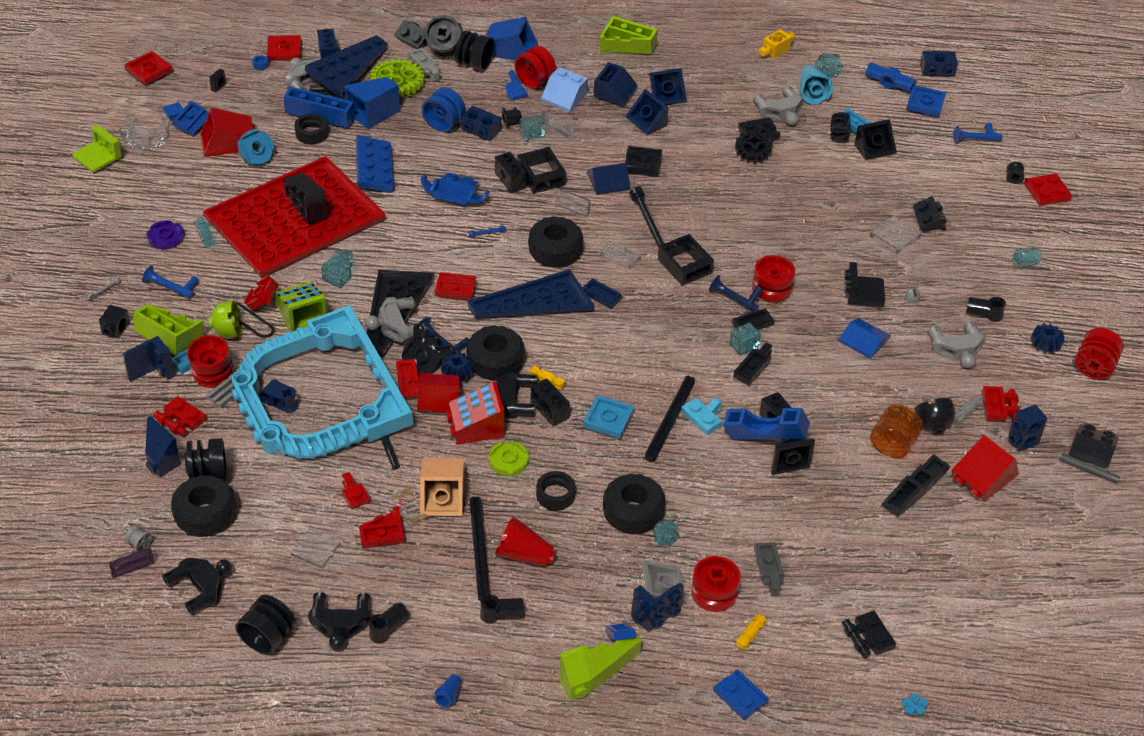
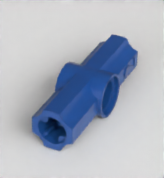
M872 62L869 63L865 72L867 77L880 81L886 88L896 87L911 93L913 85H916L917 81L914 78L901 74L895 67L888 69Z

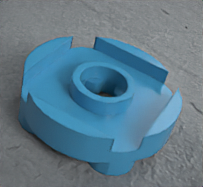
M257 129L244 133L237 142L239 154L248 165L264 164L270 160L274 150L271 137ZM253 143L259 145L258 152L253 150Z

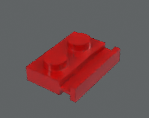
M439 272L435 296L472 300L476 276Z

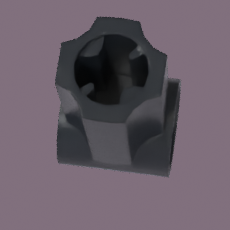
M969 297L966 313L984 315L990 321L998 322L1003 319L1006 301L1000 297H992L990 300Z
M486 595L481 599L480 619L485 623H494L498 619L523 618L524 616L522 598L499 599L495 595Z
M395 603L384 613L373 615L369 619L370 640L378 644L386 642L389 638V633L409 619L410 614L406 606L402 603Z

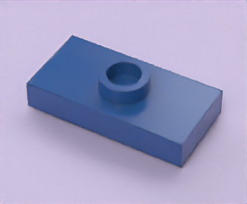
M627 623L605 626L606 634L614 641L636 638L635 629Z

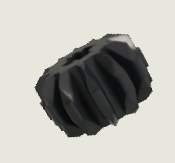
M839 112L832 115L830 131L833 140L845 141L849 139L851 118L848 113Z

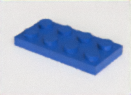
M357 135L355 140L357 186L392 193L391 142Z

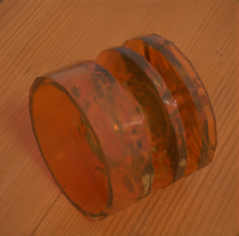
M890 405L885 409L879 421L872 429L870 434L871 442L881 454L890 458H903L909 453L923 428L922 420L916 412L904 405Z

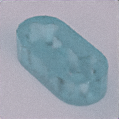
M196 219L195 227L203 246L214 245L212 234L205 219Z

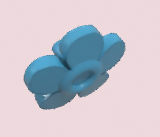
M911 694L910 699L904 698L902 700V706L905 707V712L909 715H913L915 711L916 714L923 715L926 712L925 708L928 706V700L925 698L920 699L918 694Z

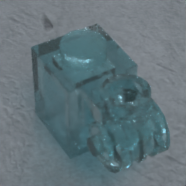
M335 251L333 256L327 262H324L321 267L322 280L341 289L352 278V251Z

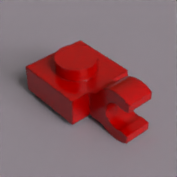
M350 472L342 474L344 479L342 484L345 488L342 490V495L350 509L353 510L370 503V497L362 483L355 485Z

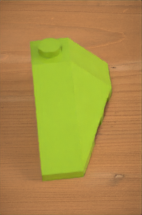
M636 637L617 640L613 645L608 646L603 642L598 643L596 648L590 649L585 645L561 653L558 680L569 700L585 697L641 652L642 639Z

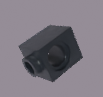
M109 305L99 319L101 333L120 338L130 324L128 310Z

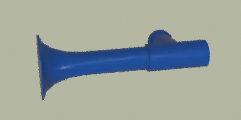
M992 123L985 124V129L988 133L966 132L961 130L959 126H956L953 139L955 143L963 138L1001 141L1002 134L994 132Z
M151 265L145 270L142 282L144 284L148 281L159 283L191 299L194 296V291L191 289L199 282V279L196 276H192L183 287L157 275L154 272V267Z

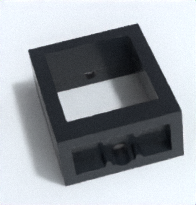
M550 147L517 155V161L527 172V185L533 194L566 186V171ZM548 162L553 170L534 175L530 167Z
M690 234L659 246L658 260L682 286L713 273L714 259ZM687 251L695 262L681 267L673 257Z

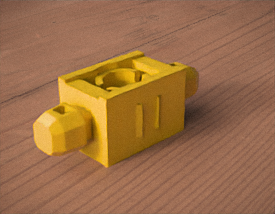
M780 29L763 39V46L759 49V55L763 57L769 55L772 59H775L790 50L795 34L793 32L786 33Z

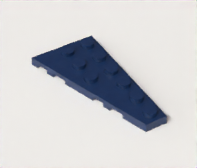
M375 35L305 65V71L340 98L345 91L344 86L355 83L367 70V67L371 66L374 60L383 54L387 49L388 43L378 35Z
M570 269L468 300V308L475 318L594 310L593 302Z

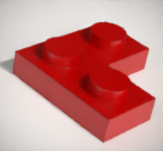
M416 360L396 361L399 391L405 400L418 398L419 377Z

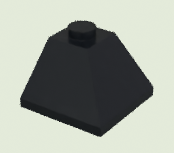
M814 438L789 439L776 445L771 474L777 475L810 468L815 445Z

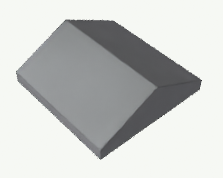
M647 560L641 562L646 589L655 599L676 584H683L680 568ZM684 589L681 605H685L687 603Z

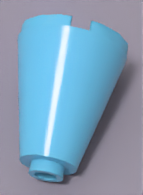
M813 65L804 66L800 74V94L803 99L810 104H820L825 99L830 98L833 92V84L830 77Z

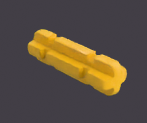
M536 365L530 369V374H537L540 381L547 378L559 390H562L565 386L566 380L561 377L556 378L557 375L544 369L541 370Z
M761 614L755 615L753 621L742 632L743 635H740L737 639L736 646L742 650L747 649L750 645L749 642L753 641L760 629L765 625L766 617Z

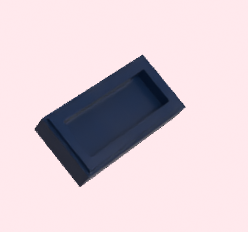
M593 278L582 287L589 298L609 309H612L622 300L621 293Z

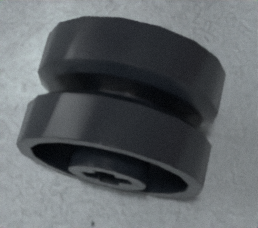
M441 15L431 19L427 24L425 38L436 55L449 57L455 54L456 44L462 31L456 20L452 17Z

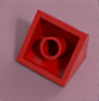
M420 373L417 411L446 413L449 410V402L457 399L459 396V376Z

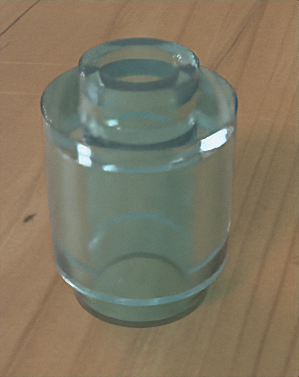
M1035 247L1016 249L1013 254V262L1018 267L1036 265L1042 259L1040 249Z

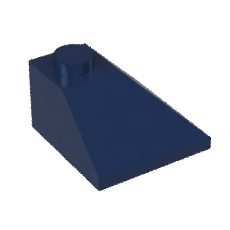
M682 68L649 73L652 94L665 105L687 101Z
M150 415L147 417L146 467L151 473L154 472L161 478L180 466L176 438Z

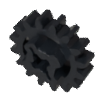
M752 128L751 132L746 129L745 134L740 133L739 137L736 138V154L741 155V159L747 158V162L753 160V163H756V160L763 162V158L768 159L769 154L772 153L773 142H771V137H767L766 132L762 134L761 129L755 132L754 128Z

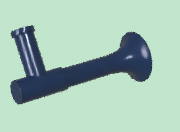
M718 275L710 285L709 292L713 290L720 291L739 302L745 308L755 312L759 309L755 301L763 289L756 285L751 296L747 299L726 287L721 282L720 275Z
M426 317L419 322V324H424L426 333L439 336L438 343L441 346L452 345L432 328L430 317ZM465 337L453 346L455 353L457 351L458 354H462L460 350L467 346L469 338Z

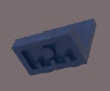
M158 336L123 352L127 377L130 382L154 370H157L160 375L163 374L167 380L175 377L170 350Z

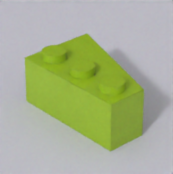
M612 16L599 37L600 51L651 54L657 45V29Z
M149 304L133 312L134 331L149 340L158 336L169 348L170 353L178 355L186 350L194 340L204 335V320L198 319L196 322L187 319V315L181 314L176 316L170 314V310Z

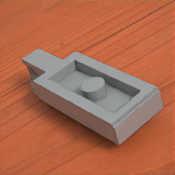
M423 47L408 52V58L414 64L418 63V67H422L425 76L429 75L430 79L434 82L440 80L438 63Z

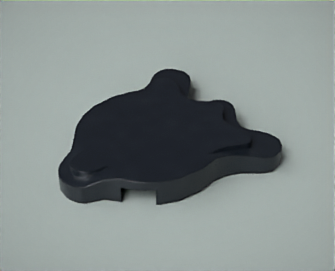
M417 323L413 327V337L403 348L402 360L415 359L419 376L420 373L434 372L444 357H448L449 353L454 355L455 349L452 345L439 346L437 344L439 336L426 333L423 325Z

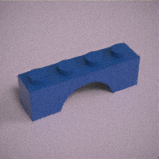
M783 408L782 414L776 418L759 417L747 409H728L723 426L731 440L806 439L810 422L802 408Z

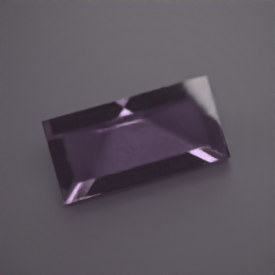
M149 547L126 552L108 564L111 576L114 579L154 564L152 550Z

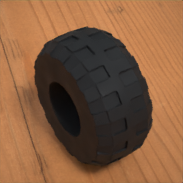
M551 216L543 218L535 223L529 231V252L542 265L564 267L573 263L581 255L583 233L579 226L565 217Z
M491 325L483 327L472 334L467 342L466 355L473 362L474 373L484 379L497 380L508 371H519L522 368L525 348L522 338L514 330L508 329L505 326Z
M630 473L619 476L611 481L605 489L603 496L604 516L609 524L622 532L630 534L647 532L655 528L663 518L665 494L657 482L643 474ZM630 502H634V503H639V504H638V505H633V504H629V503H630Z
M200 475L199 477H192L178 486L172 495L171 509L174 521L180 529L191 535L210 536L221 532L233 521L236 514V500L233 489L226 481L215 476Z

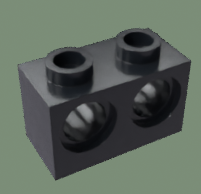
M547 378L531 386L530 403H535V408L552 427L569 419L570 402Z

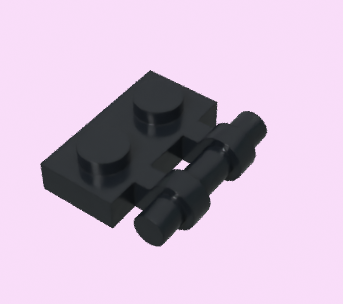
M770 117L738 123L740 133L745 134L746 129L751 132L752 128H754L755 132L761 129L762 134L766 132L767 137H771V141L775 138H780V132L776 131V126Z
M875 610L856 616L855 624H852L850 619H845L842 622L845 628L844 632L847 637H851L855 643L854 648L858 653L862 654L863 658L871 655L869 649H872L875 655H879L896 647V642Z

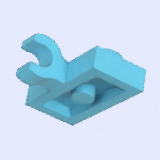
M697 398L681 407V412L705 435H709L722 426V420L715 415L722 411V408L719 407L722 401L718 398H714L707 407Z

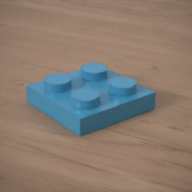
M597 395L583 421V428L621 439L634 413V406Z

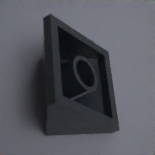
M890 119L857 127L854 145L865 160L897 153Z

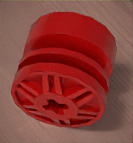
M1106 328L1089 330L1085 334L1076 354V367L1087 377L1093 379L1109 378L1114 373L1123 352L1124 344L1122 339L1114 331Z
M205 335L198 337L189 345L187 357L194 380L200 386L216 388L233 374L234 366L227 342L222 337Z

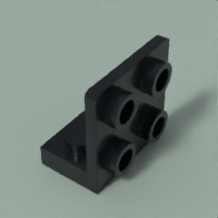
M1080 424L1069 455L1108 468L1119 437L1108 430H1104V432L1096 430V427L1091 424Z

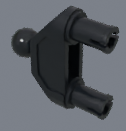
M511 370L497 379V387L506 417L514 418L516 415L534 416L535 403H517L516 391L519 386H532L536 384L537 374H520L518 371Z
M185 558L178 563L176 568L162 574V578L168 587L184 577L188 578L200 592V595L184 603L187 611L192 615L207 605L210 607L218 603L221 590L220 576H228L232 572L233 566L230 561L225 559L217 562L214 568L208 560Z
M316 592L313 594L312 609L308 612V620L316 630L325 637L330 638L329 646L333 650H342L345 648L346 639L354 637L369 625V619L372 617V613L369 610L371 596L365 593L363 601V594H358L356 610L325 609L327 595L321 592L319 600V593Z

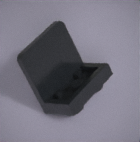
M850 262L849 268L845 269L844 280H847L845 283L847 304L884 306V279L858 276L857 262Z

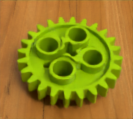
M391 58V62L385 60L384 64L379 62V66H374L370 74V80L388 77L393 82H396L399 87V95L404 98V94L410 96L411 92L416 94V90H421V86H424L423 82H425L424 71L422 67H418V63L413 64L412 60L407 62L406 59L400 61V58L397 61Z

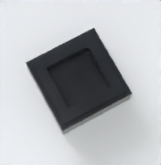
M219 68L209 77L211 91L217 92L226 84L223 69Z

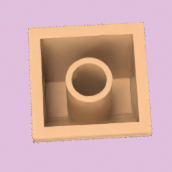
M464 458L422 459L420 513H425L426 516H462Z

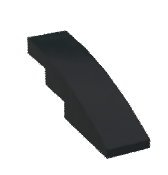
M933 454L923 466L920 464L910 476L907 475L882 502L881 506L899 517L941 479L950 469V465Z

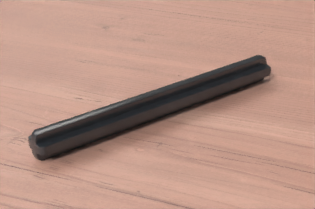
M685 376L645 453L644 459L646 461H655L681 411V407L684 405L695 384L694 377Z
M477 496L470 498L477 593L478 600L481 602V599L486 595H490L481 498Z

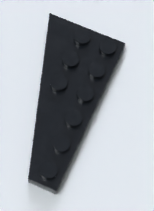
M378 269L370 316H379V309L388 297L401 299L412 296L415 309L434 280V273ZM414 309L399 310L404 323ZM380 326L374 331L367 329L366 334L379 356H384L394 340L385 336Z

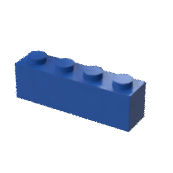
M292 86L283 96L285 113L297 116L318 114L323 116L327 123L348 128L355 119L354 102Z

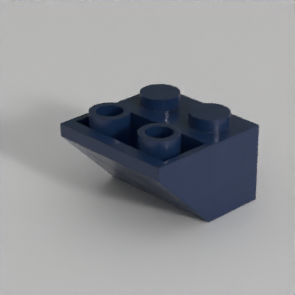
M608 62L594 80V97L625 106L638 88V85L624 67Z

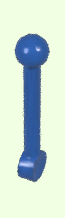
M501 225L499 228L471 230L468 234L470 237H474L475 235L498 231L504 233L506 228L504 225Z

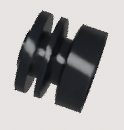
M468 30L463 31L456 44L455 62L466 67L471 65L473 69L485 71L493 58L495 49L494 39L486 35L478 36L477 33H472Z
M223 438L209 439L207 449L203 448L201 440H197L196 450H194L193 441L186 442L184 459L189 479L196 477V474L206 476V473H210V476L227 481Z
M265 594L260 595L249 608V611L235 624V630L241 640L251 649L264 655H271L282 642V638H285L296 625V619L284 603L273 596Z

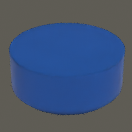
M264 55L255 56L252 59L253 68L256 70L267 69L269 67L268 57Z

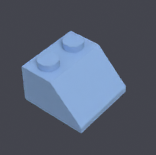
M559 67L550 76L541 100L571 112L587 95L588 78Z

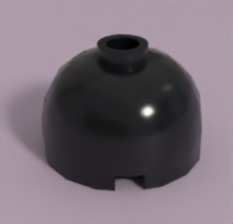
M937 398L935 403L932 404L926 401L914 408L918 424L927 431H934L935 434L945 432L946 428L953 423L955 418V407L949 398Z

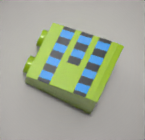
M311 282L275 292L276 306L290 332L296 331L299 327H307L308 320L327 314L325 296Z

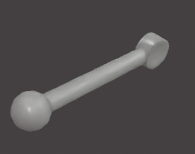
M115 277L112 282L94 293H89L87 299L90 301L94 300L95 296L114 284H119L120 278Z

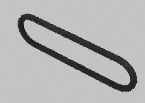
M237 302L240 307L265 323L272 331L268 335H262L239 319L240 324L261 338H267L274 334L275 329L270 323Z

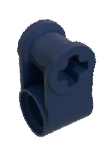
M272 379L259 393L260 399L265 404L286 413H292L298 409L299 404L295 399L296 390L278 380Z

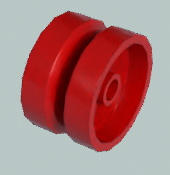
M538 45L516 57L514 63L515 71L520 81L532 89L538 88L547 82L550 76L557 70L551 53L546 48Z
M776 255L764 256L756 262L752 289L754 291L756 285L763 289L758 296L760 299L768 302H779L789 298L793 290L795 278L793 263L787 258Z
M710 556L700 560L694 568L691 589L693 601L702 609L711 612L726 611L733 607L737 601L741 578L738 566L733 561L720 556Z

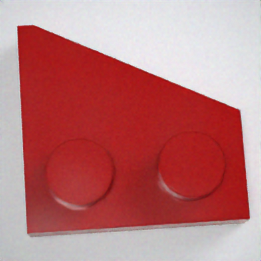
M399 506L393 507V511L385 516L380 514L372 521L359 526L362 548L404 543Z

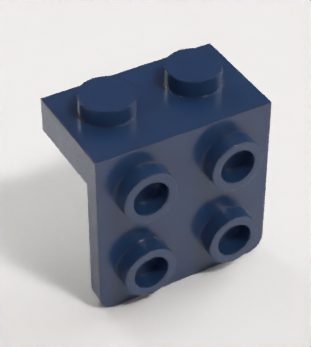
M678 583L656 599L641 585L635 588L631 610L634 622L640 624L647 632H650L654 628L661 627L668 618L675 617L681 610L684 585Z

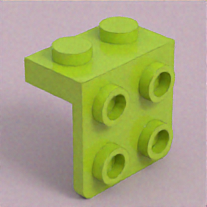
M98 125L91 127L94 141L72 154L76 161L91 172H96L122 157L119 139L113 137L106 129H102Z

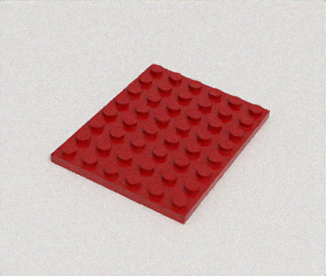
M327 156L203 211V215L260 277L385 219V213ZM304 173L325 190L326 201L329 206L327 210L328 218L307 225L284 193L283 179Z

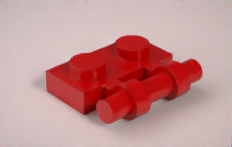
M983 386L982 396L986 420L1006 421L1009 415L1013 421L1016 411L1021 410L1017 404L1019 398L1015 389H1009L1007 393H1004L1003 387Z
M179 396L163 407L164 413L156 411L153 414L158 423L169 427L172 433L175 435L179 434L182 437L187 434L186 428L194 431L207 420L205 413Z

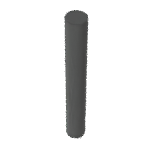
M1064 453L1060 457L1062 462L1117 484L1121 477Z

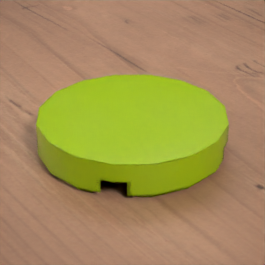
M503 441L491 448L488 462L496 473L503 476H514L527 468L529 455L527 449L522 444L515 441H510V443Z

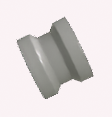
M134 525L127 531L124 540L127 544L133 545L134 549L138 552H142L150 545L152 534L148 531H143V528L139 525Z

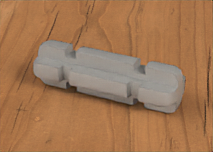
M973 396L969 399L970 401H967L958 409L959 411L955 412L954 422L961 424L964 419L981 405V398Z

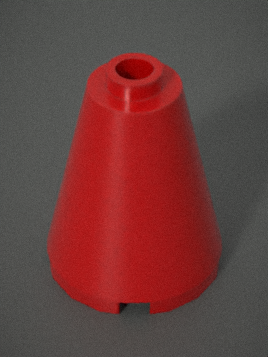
M514 516L510 519L500 539L501 544L497 546L495 555L498 557L545 567L547 563L552 564L556 556V552L553 551L554 546Z

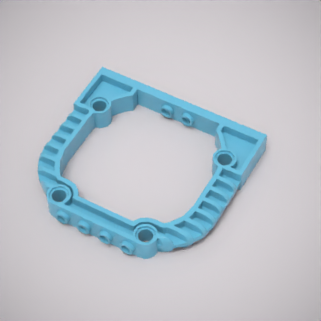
M350 305L308 320L307 327H299L296 331H288L283 336L277 335L275 339H267L259 346L255 345L254 349L245 355L242 364L240 363L239 370L232 375L234 389L231 390L233 398L235 401L239 400L238 407L241 414H246L247 416L245 420L248 428H253L254 430L252 434L255 442H260L263 450L270 454L279 452L281 455L286 456L285 454L296 459H315L317 456H327V453L332 451L337 452L340 448H347L355 442L356 444L360 443L365 438L371 442L414 425L412 411ZM334 345L351 349L360 346L367 366L372 367L375 380L379 379L384 388L373 404L362 406L359 409V415L352 419L306 435L290 434L282 423L269 419L257 396L260 392L258 376L266 367L315 347L326 351L333 348Z

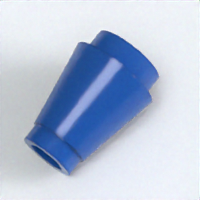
M451 674L435 690V702L441 707L453 705L456 701L462 679L456 674Z

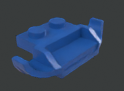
M447 173L441 179L436 178L433 184L428 181L427 175L421 177L423 188L427 192L432 193L433 198L465 206L468 203L482 202L490 194V191L487 190L484 195H476L479 182L474 181L470 177H458L454 173Z

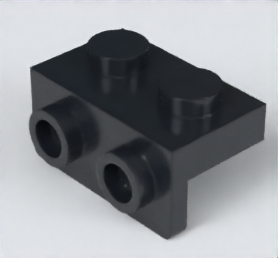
M404 19L394 34L397 39L416 49L422 48L427 42L425 38L426 27L422 29L416 22H409Z
M931 196L913 204L923 233L937 226H940L943 231L946 230L945 223H947L944 213H941L943 208L940 201L936 202L934 197Z

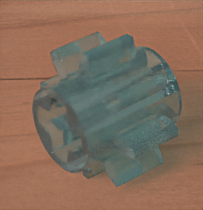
M666 519L665 522L660 520L653 529V533L656 535L654 540L661 546L672 545L679 536V532L675 530L678 525L671 520L668 521Z

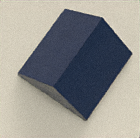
M644 89L625 117L649 135L667 126L669 107L648 90Z
M626 163L595 167L587 170V175L596 195L630 190Z

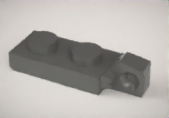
M776 543L754 544V552L764 585H769L771 596L780 595L781 584L784 582V572Z

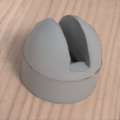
M909 288L906 291L905 300L911 304L918 303L920 291L917 288Z

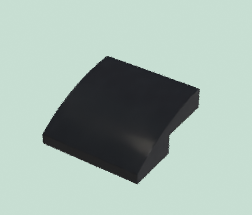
M628 146L625 160L628 173L658 176L662 150Z

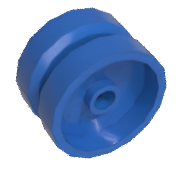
M447 87L437 89L422 105V115L425 121L432 128L440 132L451 130L466 112V106L461 96Z

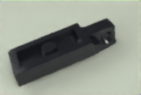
M766 342L760 350L753 348L734 370L733 377L750 385L770 362L773 345Z

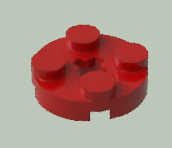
M270 276L259 280L256 283L258 287L255 290L251 288L244 299V303L253 312L262 304L267 305L273 298L271 294L279 286Z

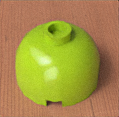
M234 300L224 301L213 309L212 317H209V326L214 328L215 333L219 337L224 339L241 337L242 325L239 326L241 314L237 302Z

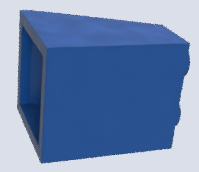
M526 17L491 23L486 33V36L494 39L495 49L493 56L515 61L516 57L538 45V41Z
M388 77L344 86L345 100L354 102L355 120L367 129L374 127L399 112V87L396 82H393Z

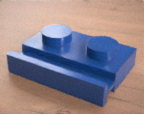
M190 101L173 119L172 125L185 133L189 132L194 137L204 126L209 112L202 106Z
M738 669L732 675H728L717 683L713 689V692L744 721L761 709V706L766 705L769 700Z

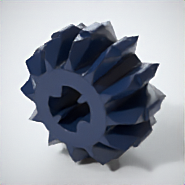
M1042 323L1041 326L1037 325L1034 332H1032V346L1037 347V351H1044V354L1046 352L1053 354L1054 352H1059L1064 344L1065 336L1063 335V330H1059L1058 326L1054 327L1051 323L1049 325Z
M457 351L455 355L449 353L448 357L443 358L441 372L445 375H458L459 383L460 381L466 383L468 379L472 378L473 362L469 360V356H466L465 353L458 354Z

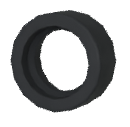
M305 114L295 121L296 138L304 144H318L323 142L328 136L327 120L321 115ZM307 127H318V128H320V129H318V130H316V131H305V130H303V129H305V128H307Z
M550 471L538 479L536 497L539 504L544 508L559 511L568 508L574 502L576 486L575 481L570 475L565 472ZM551 485H559L566 488L568 492L563 496L554 497L546 494L544 489Z

